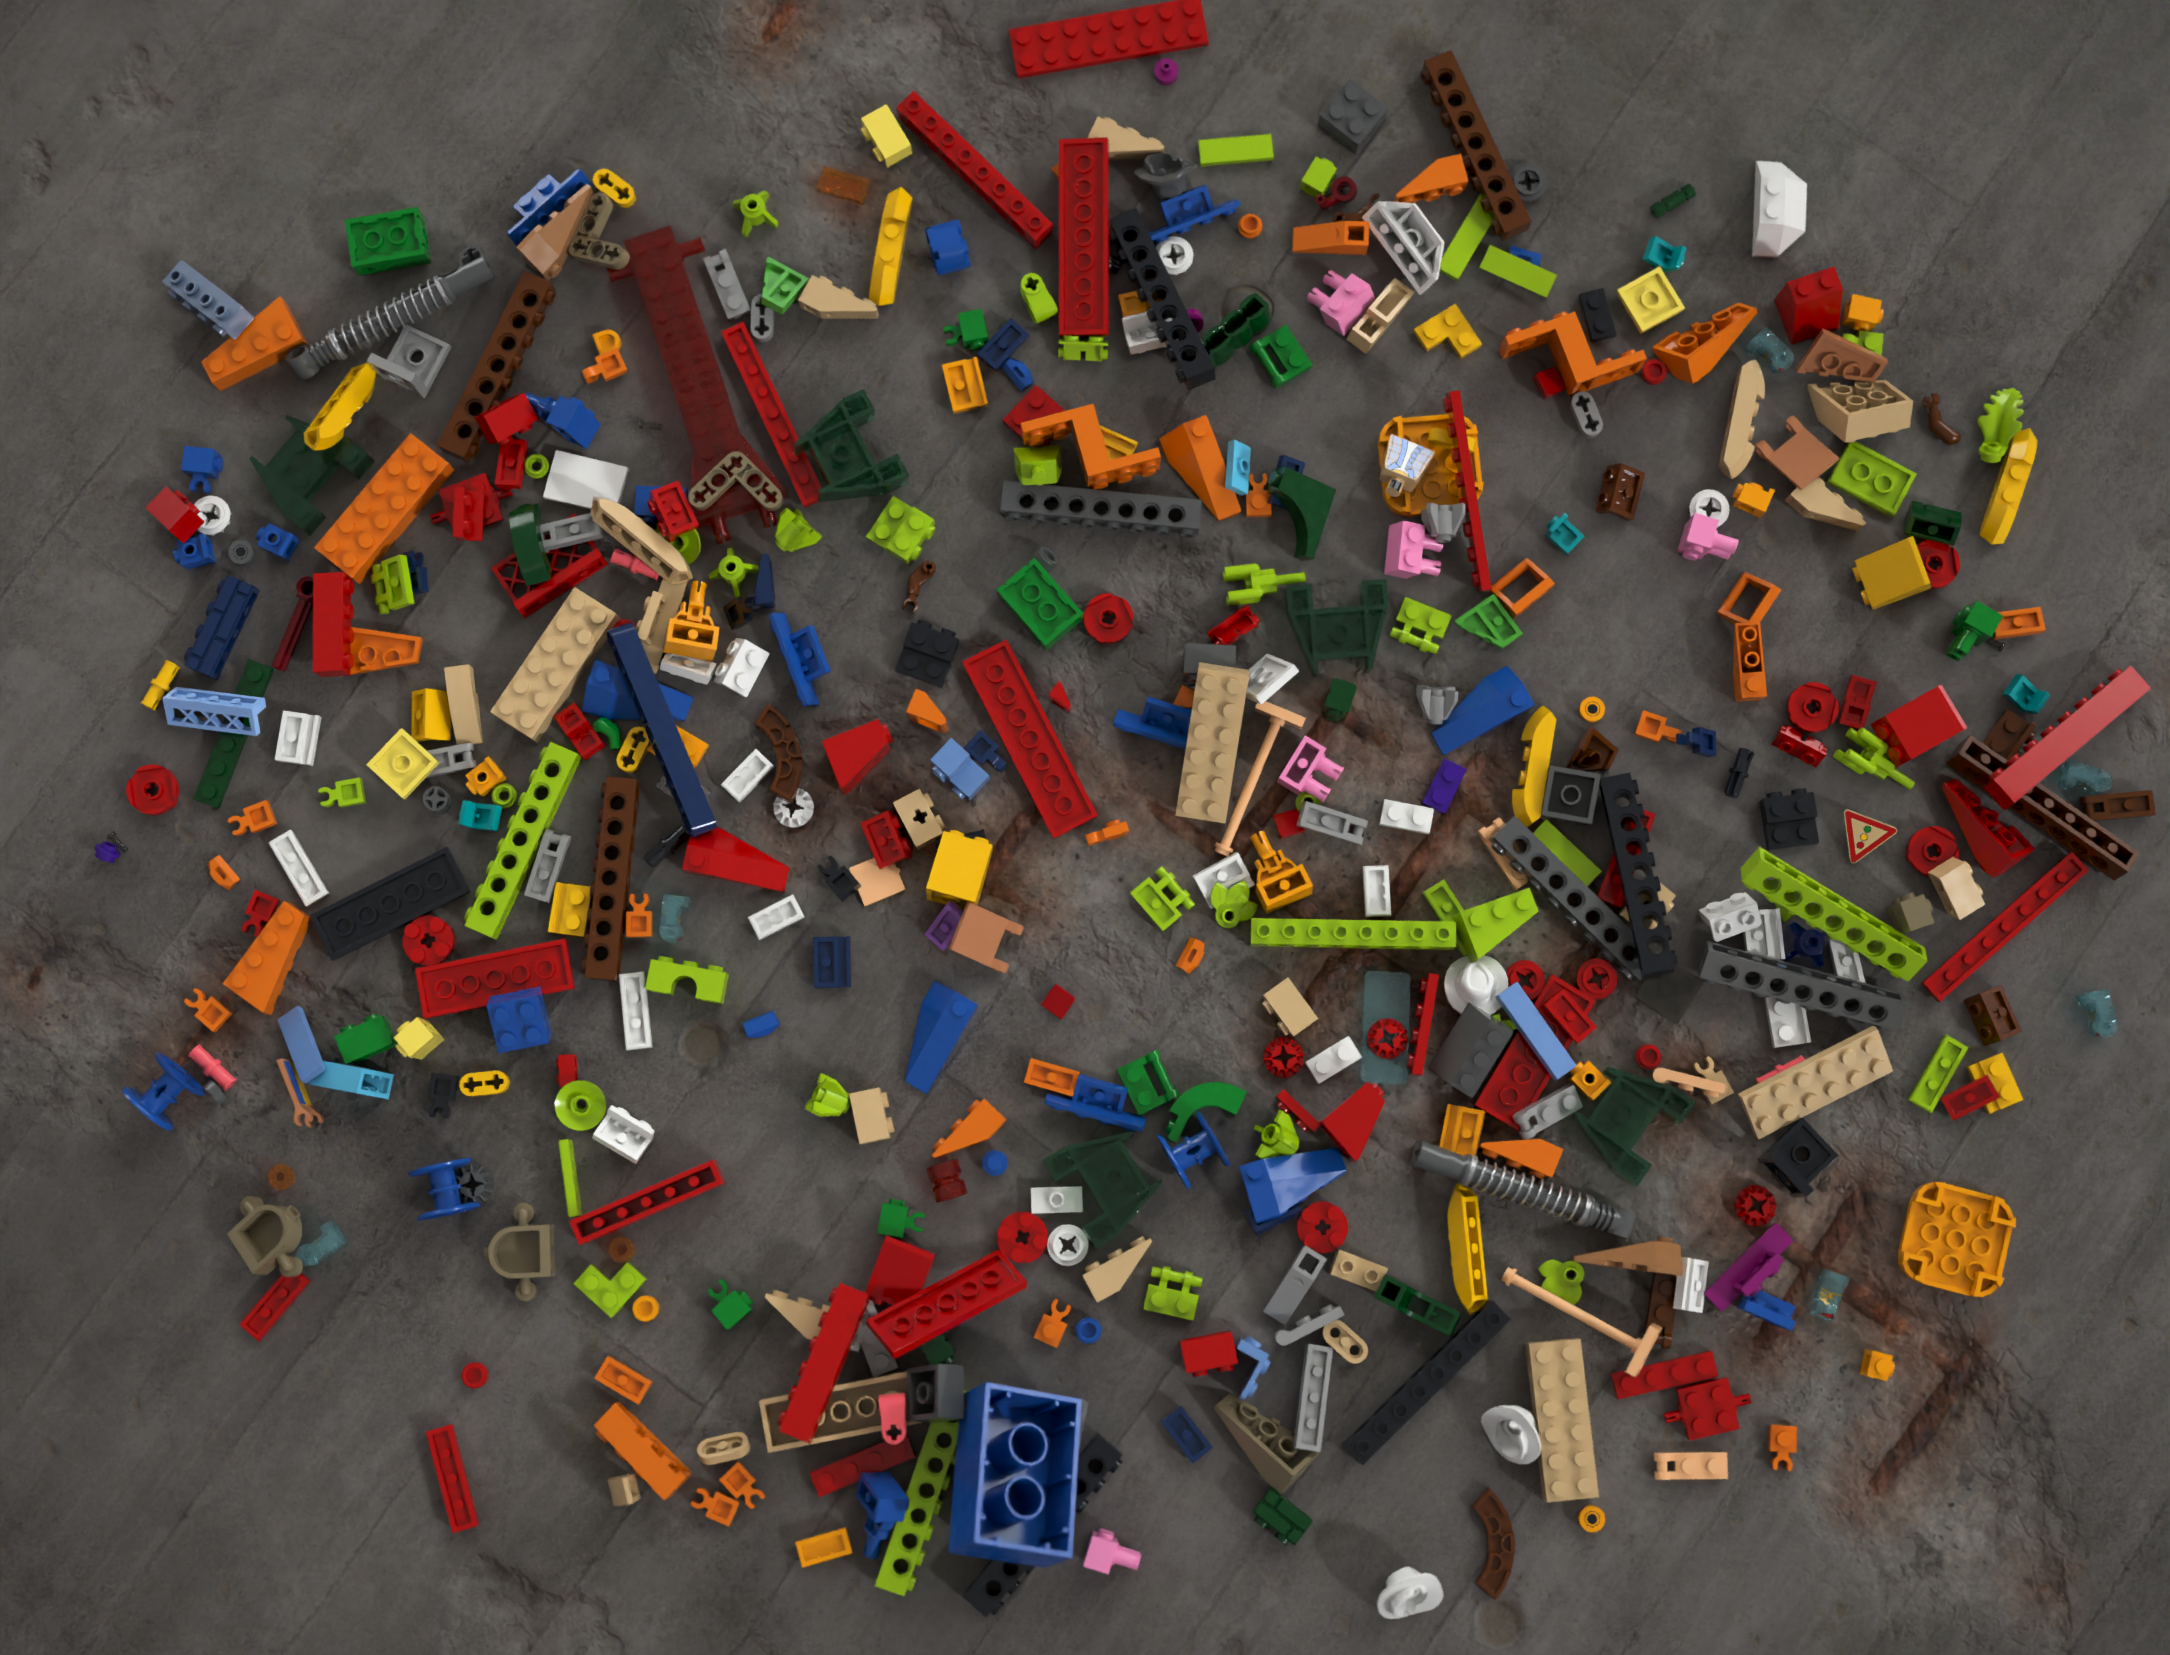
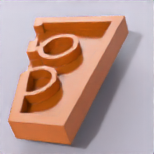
M351 627L354 633V641L351 643L354 666L351 668V675L419 663L423 638Z

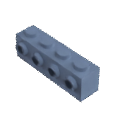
M182 259L162 281L169 288L167 293L177 302L181 299L184 300L182 303L184 307L193 314L198 311L197 316L207 325L212 322L214 324L212 328L223 337L228 334L236 340L254 319L242 305Z

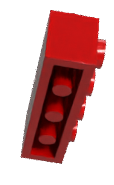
M344 572L313 573V672L320 677L351 676V668L354 666V658L351 653V643L354 641V633L351 628V619L354 617L351 594L354 593V583L351 577Z

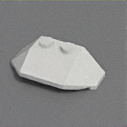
M1756 161L1752 257L1777 258L1806 229L1807 184L1781 162Z
M1378 201L1362 216L1365 222H1369L1371 231L1419 295L1423 294L1438 280L1445 242L1416 203Z

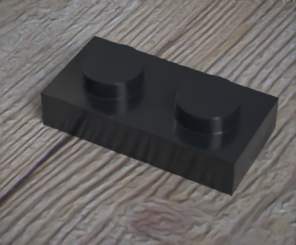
M1604 288L1580 293L1578 298L1591 343L1615 337L1616 330Z

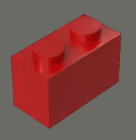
M525 393L515 394L474 417L489 444L498 443L499 446L513 439L512 434L516 432L522 434L533 428L532 423L539 420Z
M167 486L145 507L183 543L205 522L197 515L200 510L188 501V498L179 490L172 492Z

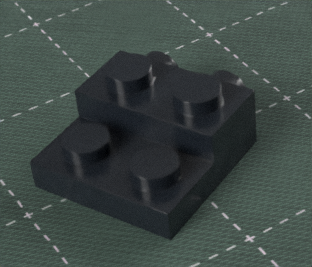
M918 620L917 624L911 622L895 672L943 688L959 645V638L955 637V632L942 628L941 632L931 629L932 624L922 620Z
M1806 788L1791 790V795L1782 796L1781 791L1766 794V798L1759 801L1767 851L1819 843L1815 820L1818 816L1814 792L1807 793Z

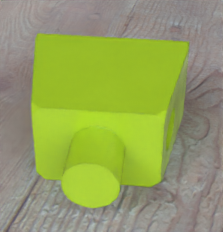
M1061 445L1014 448L1015 473L1021 484L1043 485L1057 483L1062 471Z

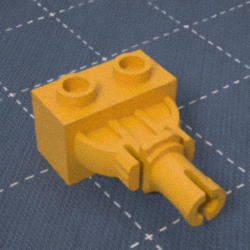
M692 581L687 612L685 611L687 602H682L680 611L674 618L669 619L665 632L663 652L712 661L717 650L720 627L714 626L713 620L710 617L709 606H706L703 615L707 584L701 581L699 592H697L699 581Z
M1260 831L1258 836L1255 833L1250 839L1260 856V860L1258 859L1254 862L1258 870L1256 894L1265 913L1268 914L1311 895L1313 884L1303 864L1296 866L1293 861L1285 858L1282 850H1278L1276 854L1265 835V831Z

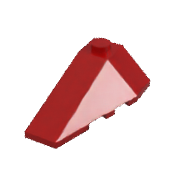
M1954 779L1941 786L1975 859L1980 863L1981 869L1992 878L1997 877L2035 850L2013 825L2007 827L1997 819L1999 814L1995 810L1990 811L1981 806L1980 798L1960 781Z
M717 827L696 837H690L682 870L689 874L785 892L790 869L783 863Z

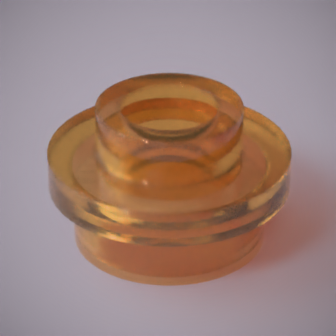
M285 1164L274 1166L268 1174L270 1185L277 1190L289 1188L295 1179L294 1171ZM280 1172L285 1176L282 1182L277 1180V1175Z
M617 1237L610 1243L609 1254L614 1261L623 1263L633 1257L635 1246L629 1238ZM620 1245H625L627 1248L626 1253L623 1255L618 1252Z

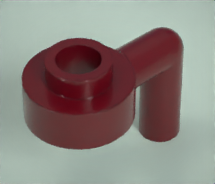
M1339 177L1332 185V194L1327 198L1321 194L1318 195L1315 199L1316 203L1322 210L1329 209L1338 201L1349 203L1357 195V185L1349 177ZM1345 187L1350 189L1347 195L1342 194V190Z

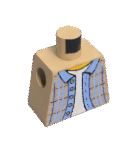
M1391 434L1385 448L1379 477L1382 482L1388 484L1386 493L1392 497H1398L1402 490L1412 492L1428 469L1435 451Z

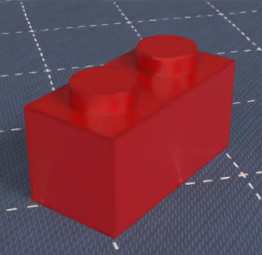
M558 1055L556 1068H559V1075H557L556 1081L557 1085L559 1084V1087L562 1088L566 1084L578 1080L577 1055Z

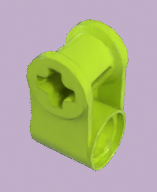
M1028 273L1023 276L1020 293L1034 323H1040L1058 314L1057 306L1041 277L1036 273ZM1027 285L1036 286V290L1033 291L1031 288H1027Z

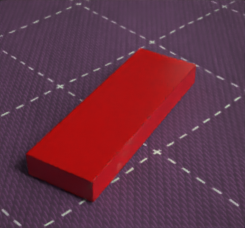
M302 1272L297 1277H285L281 1274L239 1326L257 1341H261L311 1280Z

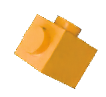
M1852 294L1846 302L1842 325L1854 327L1853 329L1856 331H1871L1882 321L1884 310L1880 309L1882 300Z

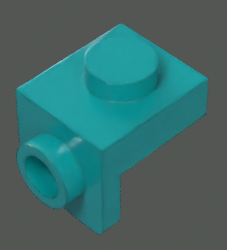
M1657 236L1650 237L1642 260L1656 268L1660 267L1664 273L1678 270L1684 262L1687 248L1683 245L1674 247Z
M1564 513L1560 518L1556 515L1546 525L1549 530L1545 537L1567 556L1585 536L1567 520L1569 516Z
M2020 674L2015 675L2003 692V695L2020 712L2038 714L2050 697L2047 691L2038 690L2024 675Z
M463 800L458 824L471 829L498 832L502 807Z

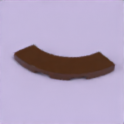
M767 703L754 722V725L769 738L776 752V773L769 792L791 804L797 794L802 778V752L798 738L790 723L778 710Z
M1487 1487L1471 1505L1485 1527L1488 1541L1486 1562L1475 1582L1496 1600L1502 1593L1511 1575L1515 1554V1539L1506 1509L1496 1494Z

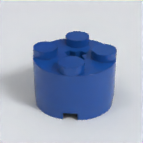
M959 219L925 228L931 258L938 276L971 267L968 256L969 251L966 240L961 235L962 228Z

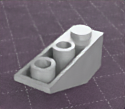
M1302 1245L1263 1312L1286 1325L1327 1259L1309 1247Z

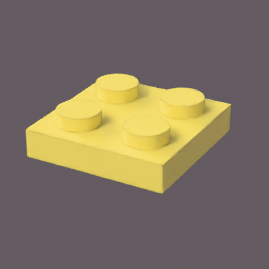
M1660 267L1616 291L1617 296L1640 334L1685 309Z
M401 728L366 765L405 800L440 762Z

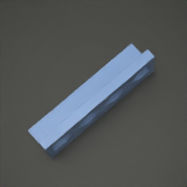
M175 687L163 697L168 725L252 736L260 734L257 715L266 708L265 698ZM174 708L179 709L186 717L176 718ZM200 711L208 720L201 721L194 712ZM223 714L230 723L223 724L216 715ZM248 717L250 727H246L238 718Z

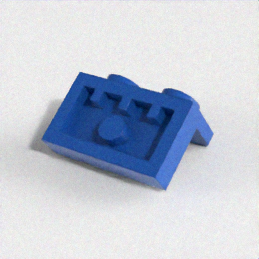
M1761 1290L1753 1296H1742L1737 1308L1784 1330L1792 1331L1796 1321L1791 1319L1795 1309L1794 1305Z

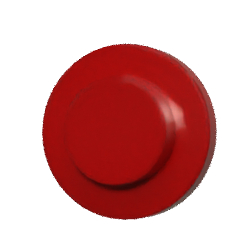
M1646 1044L1636 1051L1635 1060L1642 1069L1652 1070L1660 1064L1661 1053L1654 1045Z

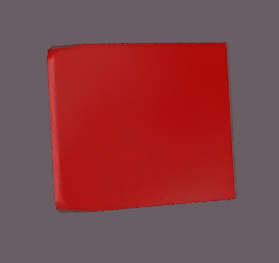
M1556 367L1538 372L1533 377L1544 400L1567 389Z
M1059 680L1049 693V700L1066 713H1070L1071 704Z
M1297 809L1273 815L1280 840L1305 832L1304 828L1296 826L1299 818Z
M1055 984L1041 1006L1062 1020L1076 1001V998Z

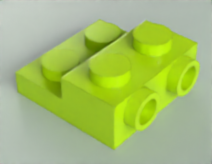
M892 496L867 534L866 539L908 565L911 560L915 561L922 552L920 546L924 540H929L936 530V527H934L935 521L914 506L910 507Z

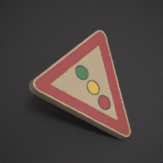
M1849 809L1844 811L1851 863H1856L1897 833V828Z

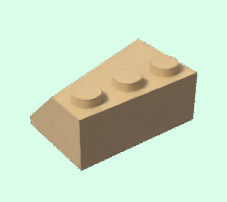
M1876 380L1875 382L1856 381L1854 386L1841 385L1840 382L1830 383V387L1818 388L1817 384H1808L1807 389L1818 421L1844 442L1851 443L1858 439L1873 438L1880 434L1894 433L1901 429L1910 428L1913 400L1886 380Z

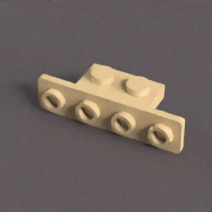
M663 578L659 591H653L651 597L648 596L645 600L643 610L646 612L643 620L638 621L636 631L654 674L657 673L664 654L663 646L669 619L674 618L679 612L688 581L681 584H670Z

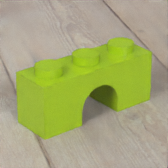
M659 956L658 960L651 959L645 987L647 991L674 996L676 984L683 978H692L697 985L695 996L697 1000L718 1004L724 1003L729 974L723 972V967L708 965V969L698 968L699 963L685 960L683 965L673 963V958Z

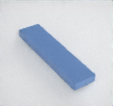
M1518 982L1495 996L1554 1081L1577 1066Z

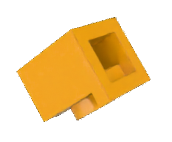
M1745 482L1744 485L1738 483L1732 497L1736 498L1733 507L1760 518L1766 512L1775 490L1770 488L1766 492L1762 486L1751 482L1748 484Z
M489 756L465 775L469 780L465 783L474 795L479 793L483 798L489 795L497 785L508 780ZM485 773L487 775L486 780L480 782L479 777Z
M1579 1061L1576 1064L1577 1066L1569 1071L1572 1076L1568 1080L1588 1101H1593L1611 1081L1590 1061H1586L1584 1064ZM1586 1074L1593 1076L1591 1084L1585 1081Z
M1865 1349L1859 1375L1888 1381V1377H1891L1894 1372L1895 1363L1892 1361L1893 1356Z

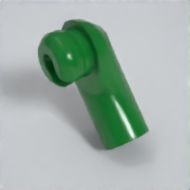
M600 717L593 722V729L608 736L609 750H620L622 746L619 727L606 717Z

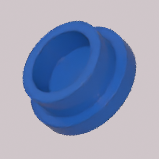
M992 1150L983 1157L982 1167L987 1174L998 1176L1007 1169L1008 1161L1002 1152Z
M1083 1318L1076 1326V1335L1083 1343H1094L1101 1335V1326L1094 1318Z

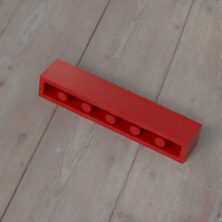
M710 1160L569 1222L578 1244L585 1245L725 1185L726 1182L717 1160Z
M842 1283L839 1284L838 1288H833L828 1300L831 1303L828 1313L823 1312L818 1324L821 1330L818 1337L814 1336L810 1342L808 1351L811 1354L807 1362L803 1361L800 1366L798 1376H801L799 1383L797 1386L793 1385L789 1393L788 1400L791 1402L788 1410H783L779 1417L777 1425L780 1426L779 1431L808 1444L812 1443L871 1299L869 1294Z

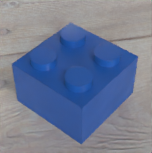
M541 986L490 996L487 1009L498 1053L549 1043L552 1032Z

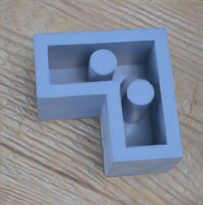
M952 738L931 759L933 774L943 783L947 780L954 787L951 790L960 799L966 797L970 801L990 780V776Z

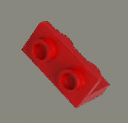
M679 480L650 492L649 500L647 501L648 508L652 515L656 514L659 523H657L659 532L662 537L666 536L669 543L673 542L676 536L699 527V523Z
M454 487L453 537L457 541H483L484 492L468 491L465 487Z
M885 811L860 823L879 869H885L904 859L909 860L913 858L911 853L913 851L912 844L909 838L904 836L901 829L903 828V822L895 812Z

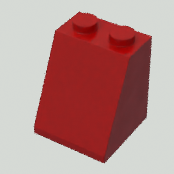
M1834 266L1787 282L1774 299L1791 345L1817 337L1822 328L1829 332L1838 330L1843 287Z
M1942 684L1870 724L1876 736L1889 745L1887 753L1896 768L1967 729L1966 724Z
M879 719L822 741L844 795L849 794L891 751L889 743L893 742L887 724L881 725Z
M1369 1081L1359 1087L1319 1122L1321 1124L1320 1127L1350 1162H1355L1360 1158L1385 1103V1100L1382 1098L1385 1095L1382 1089L1376 1083L1370 1084Z
M886 1235L865 1293L871 1296L870 1300H873V1303L883 1306L884 1302L895 1305L924 1289L937 1254L893 1236Z

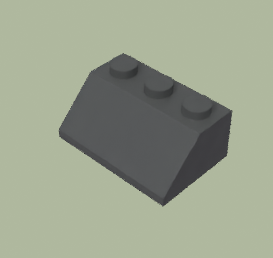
M1468 1002L1430 1063L1429 1068L1451 1086L1473 1098L1512 1036L1513 1028Z

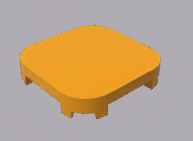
M1449 414L1402 418L1401 415L1392 418L1390 422L1384 425L1378 437L1380 472L1385 448L1391 434L1435 451L1428 469L1412 492L1402 490L1400 496L1392 497L1386 493L1388 484L1381 481L1385 504L1392 512L1400 516L1413 517L1421 516V510L1427 509V503L1451 506L1459 504V498H1462L1461 488L1456 486L1455 473H1458L1457 463L1452 461L1451 450L1430 444L1427 441L1431 428L1447 430V423H1450ZM1464 416L1467 436L1476 439L1474 452L1470 454L1478 500L1483 491L1477 440L1478 430L1476 424L1474 425L1469 418Z
M1929 1182L1921 1185L1913 1192L1908 1205L1898 1250V1263L1901 1271L1909 1279L1917 1283L1965 1296L1984 1297L1992 1294L1998 1287H2001L2004 1281L2002 1273L2012 1228H2016V1217L2013 1216L2011 1208L2005 1203V1200L2000 1197L1953 1186L1944 1182Z

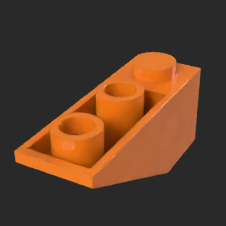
M1457 154L1437 159L1399 191L1395 196L1394 202L1416 203V201L1423 199L1425 201H1433L1438 199L1440 195L1449 194L1450 196H1455L1462 193L1468 184L1462 155Z
M1339 221L1293 228L1292 253L1366 255L1369 246V222Z
M1760 622L1734 624L1733 682L1735 702L1759 701L1767 697Z
M977 1099L967 1109L970 1114L964 1121L959 1118L951 1126L952 1134L946 1140L943 1137L940 1138L932 1147L935 1151L932 1156L938 1158L989 1140L1007 1119L988 1101L983 1099L980 1102Z
M1542 1139L1479 1143V1148L1483 1149V1155L1495 1160L1497 1156L1507 1160L1506 1165L1520 1170L1521 1166L1529 1169V1175L1540 1180H1544L1545 1177L1552 1178L1564 1150Z

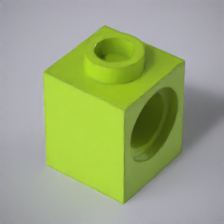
M1315 157L1301 180L1300 190L1314 198L1320 194L1324 196L1336 176L1337 168L1334 167L1330 160Z

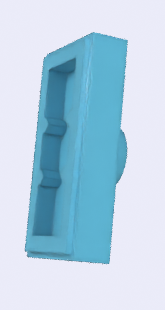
M1237 440L1228 441L1225 488L1242 496L1248 494L1251 447Z

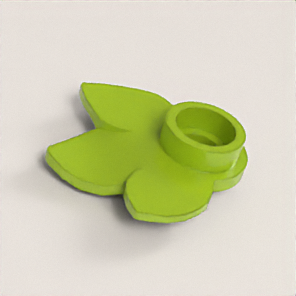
M1245 881L1236 883L1229 890L1222 884L1215 883L1211 890L1210 902L1216 909L1215 919L1223 928H1233L1239 921L1249 920L1256 913L1258 905L1248 901L1250 891ZM1227 911H1230L1232 913V918L1227 921L1225 919V913Z
M1548 1260L1539 1266V1272L1546 1277L1541 1288L1572 1305L1579 1301L1582 1295L1580 1283L1584 1279V1269L1580 1263L1572 1260L1564 1263L1557 1260ZM1567 1271H1575L1576 1276L1569 1278L1566 1274Z

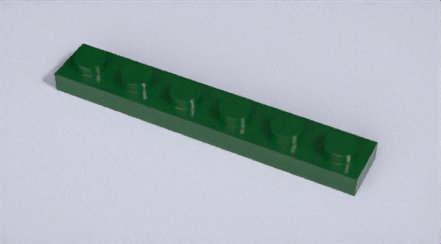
M248 659L235 694L263 698L274 669ZM225 717L223 724H229L230 721ZM248 717L238 718L246 727H250ZM219 732L193 800L220 809L248 735Z

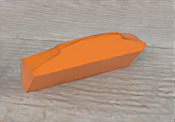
M220 855L208 862L209 874L219 886L230 890L240 881V878Z
M1190 937L1175 966L1188 974L1191 973L1202 960L1205 943Z

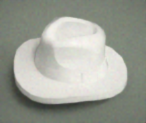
M1468 956L1456 960L1448 968L1444 980L1446 998L1451 1007L1459 1014H1462L1468 1002L1486 1013L1493 1015L1502 1008L1495 996L1508 988V978L1505 970L1497 960L1488 956H1483L1470 963Z
M1512 1405L1494 1407L1483 1414L1481 1418L1482 1426L1494 1448L1504 1458L1516 1464H1529L1538 1458L1541 1453V1442L1537 1433L1535 1418L1530 1411L1520 1406Z
M1408 1566L1395 1571L1388 1577L1386 1581L1387 1588L1379 1595L1377 1606L1379 1613L1384 1618L1399 1619L1434 1609L1442 1601L1443 1590L1436 1576L1429 1573H1419Z

